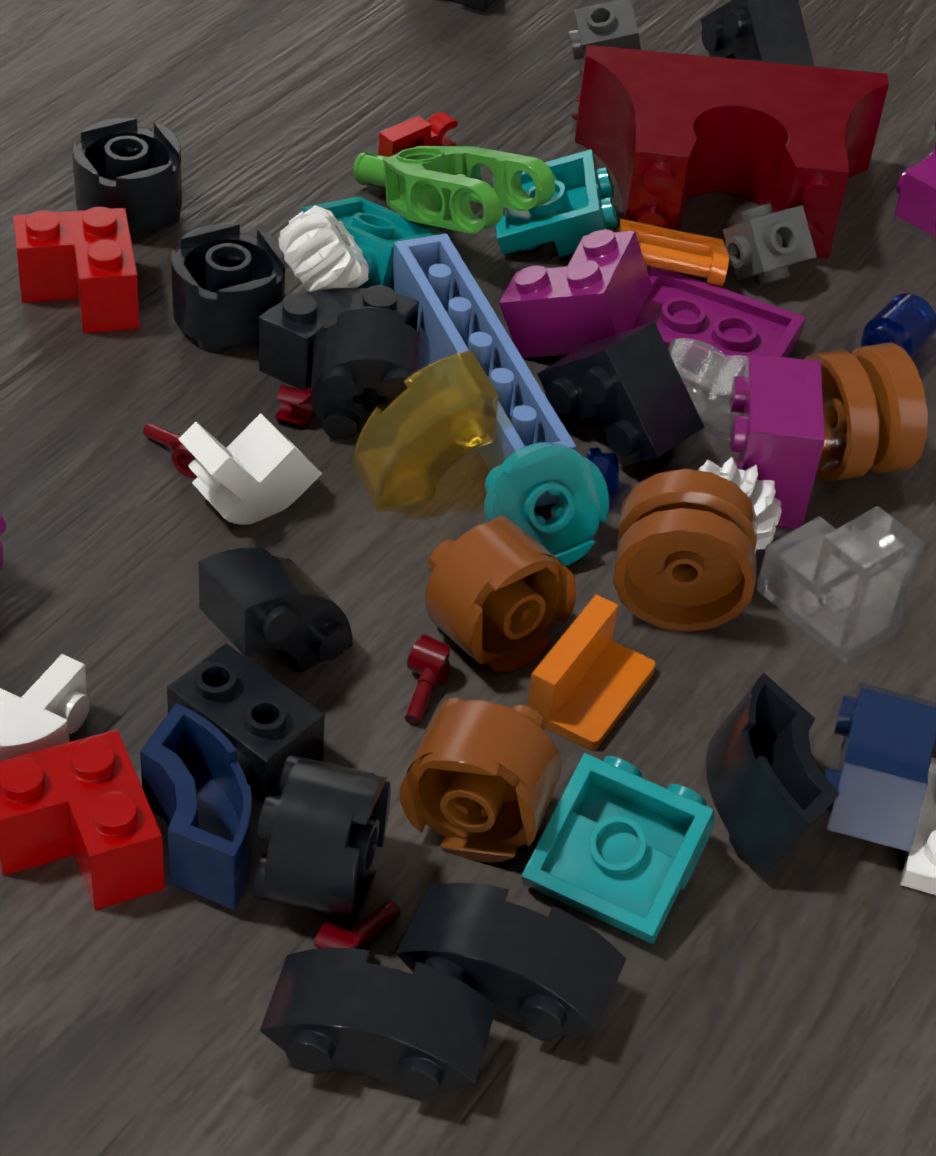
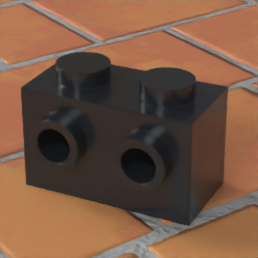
M227 643L167 686L168 713L177 703L196 712L216 726L237 750V761L245 774L248 785L251 787V795L263 804L267 796L277 797L279 795L282 771L289 756L317 761L323 760L325 714Z

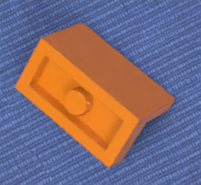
M597 594L532 672L527 706L535 709L544 717L546 729L591 751L597 750L653 676L656 665L654 660L612 641L619 605Z

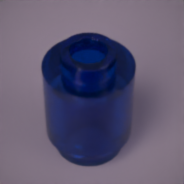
M910 293L897 295L866 324L861 339V347L893 342L905 349L911 358L935 334V312L928 302L917 295Z

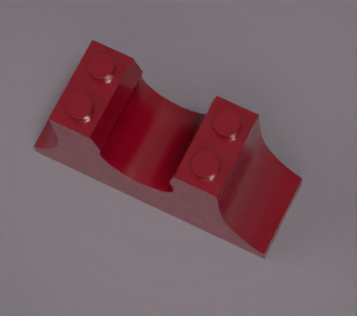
M586 45L575 142L589 150L592 149L593 153L612 172L621 192L623 219L680 231L687 199L710 192L735 194L751 200L758 206L771 204L773 213L803 205L817 255L815 258L829 259L847 180L869 168L888 91V74Z

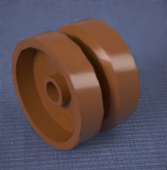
M890 342L856 348L852 353L843 349L806 356L805 360L821 361L825 441L816 475L825 482L861 477L868 470L873 474L912 468L921 458L927 439L928 411L925 391L917 367L905 349Z
M690 469L657 473L635 485L622 502L619 519L618 547L613 584L620 602L637 618L659 628L691 632L712 629L736 618L751 602L756 583L757 559L755 548L757 544L758 519L752 500L735 483L712 472Z

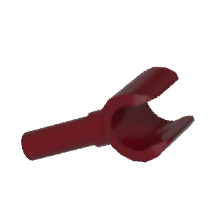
M282 385L278 390L276 398L278 401H282L279 412L275 415V419L302 426L308 425L314 412L311 405V387L301 390Z
M147 423L143 434L170 447L174 451L172 453V462L176 469L185 476L197 478L188 467L195 457L180 442L179 438L182 435L170 432L153 423Z
M426 634L421 635L417 639L407 660V668L420 675L405 715V721L412 725L420 724L436 684H443L450 675L449 646Z
M387 901L363 922L356 924L351 931L326 922L318 931L314 945L317 948L364 949L373 936L400 915V909L395 902Z

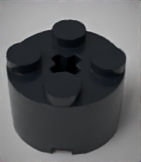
M134 118L108 119L88 126L81 132V142L78 145L74 142L72 147L77 210L84 211L94 207H106L109 209L125 208L130 235L131 233L149 231L158 227L176 225L180 221V210L182 207L181 145L177 136L165 126L154 122V131L137 127V119Z
M219 223L199 227L188 232L181 238V248L177 252L173 249L171 255L173 317L179 328L190 337L196 339L198 347L208 353H222L228 350L230 346H241L258 342L259 316L283 302L285 298L284 253L279 248V242L272 235L257 229V237L240 233L239 224Z
M359 307L338 314L337 323H334L325 331L323 325L317 331L313 347L311 405L315 414L323 422L324 432L328 436L340 440L350 439L357 432L385 434L388 438L399 441L413 437L417 432L418 423L428 411L430 401V342L427 334L420 326L417 332L414 328L405 324V315L387 308Z
M289 756L285 762L280 780L279 796L281 798L267 796L260 813L257 837L259 840L269 842L267 855L262 856L257 867L253 884L254 898L334 917L358 919L367 903L377 871L370 869L376 846L383 847L391 797L390 782L386 781L387 777L308 758Z

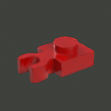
M438 112L427 121L420 116H416L379 132L378 155L390 157L402 150L417 146H456V143L446 137L445 133L456 128L458 121L445 112Z

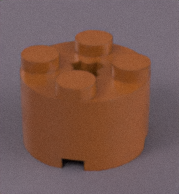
M499 516L490 522L480 524L464 533L456 541L452 539L443 541L432 551L429 557L428 567L432 573L425 593V606L429 618L472 659L481 665H488L494 671L507 672L515 670L541 655L552 643L545 635L552 628L557 618L563 624H566L574 608L577 590L576 580L572 572L557 557L508 517Z
M460 698L445 700L431 720L400 786V803L410 823L420 833H422L426 824L433 831L444 837L440 844L441 848L453 855L469 860L502 862L515 857L519 847L525 844L529 847L536 837L561 774L560 755L552 739L545 732L546 721L544 717L535 709L525 705H515L509 708L487 701H466Z

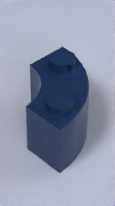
M859 682L856 698L843 695L833 734L846 738L838 770L826 768L824 775L840 793L826 809L829 811L827 830L910 852L928 786L930 759L936 735V702Z
M176 703L140 751L142 789L152 812L163 818L169 826L170 883L235 910L245 891L251 869V787L248 785L245 774L237 761V750L230 740L207 719Z

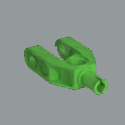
M417 146L402 150L390 157L366 151L358 155L353 167L354 178L359 184L386 188L387 206L408 221L469 234L478 233L499 223L503 216L504 208L529 211L550 201L555 192L554 175L544 161L535 157L480 147ZM482 164L486 165L494 176L493 188L482 180ZM523 171L528 173L535 183L534 198L529 196L522 187L521 175ZM469 201L482 203L484 209L482 219L473 213Z

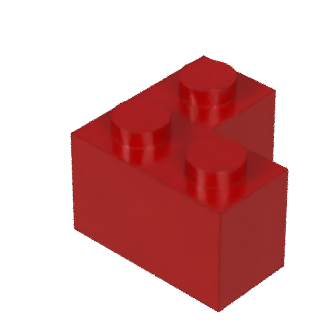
M94 207L84 211L54 213L50 211H36L31 214L13 215L22 303L78 299L83 333L140 329L137 272L125 208L109 209L106 207Z
M118 729L0 761V869L3 876L74 855L94 910L165 889L162 834Z

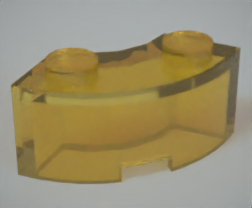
M472 350L443 358L417 371L404 380L408 389L399 395L384 411L376 407L370 415L358 438L354 451L353 465L376 510L433 499L439 480L455 461L475 448L494 442L499 395Z

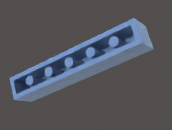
M447 233L394 242L392 289L399 295L419 301L417 332L420 326L428 336L430 342V366L489 471L496 466L502 465L505 459L515 451L535 443L550 442L565 445L576 450V445ZM544 492L539 496L534 508L559 503V496H551Z

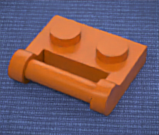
M625 219L619 220L617 232L635 230L646 266L704 277L707 284L723 286L729 264V254L723 239Z

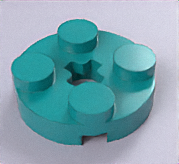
M541 442L515 451L505 459L502 465L496 466L489 472L484 484L487 493L484 502L485 521L490 522L499 516L508 517L557 557L564 566L574 563L588 553L596 542L591 538L596 533L599 522L605 523L609 511L608 488L599 468L576 450L561 444ZM544 492L551 496H559V503L551 508L552 518L547 521L540 514L534 513L535 504L538 502L539 496Z

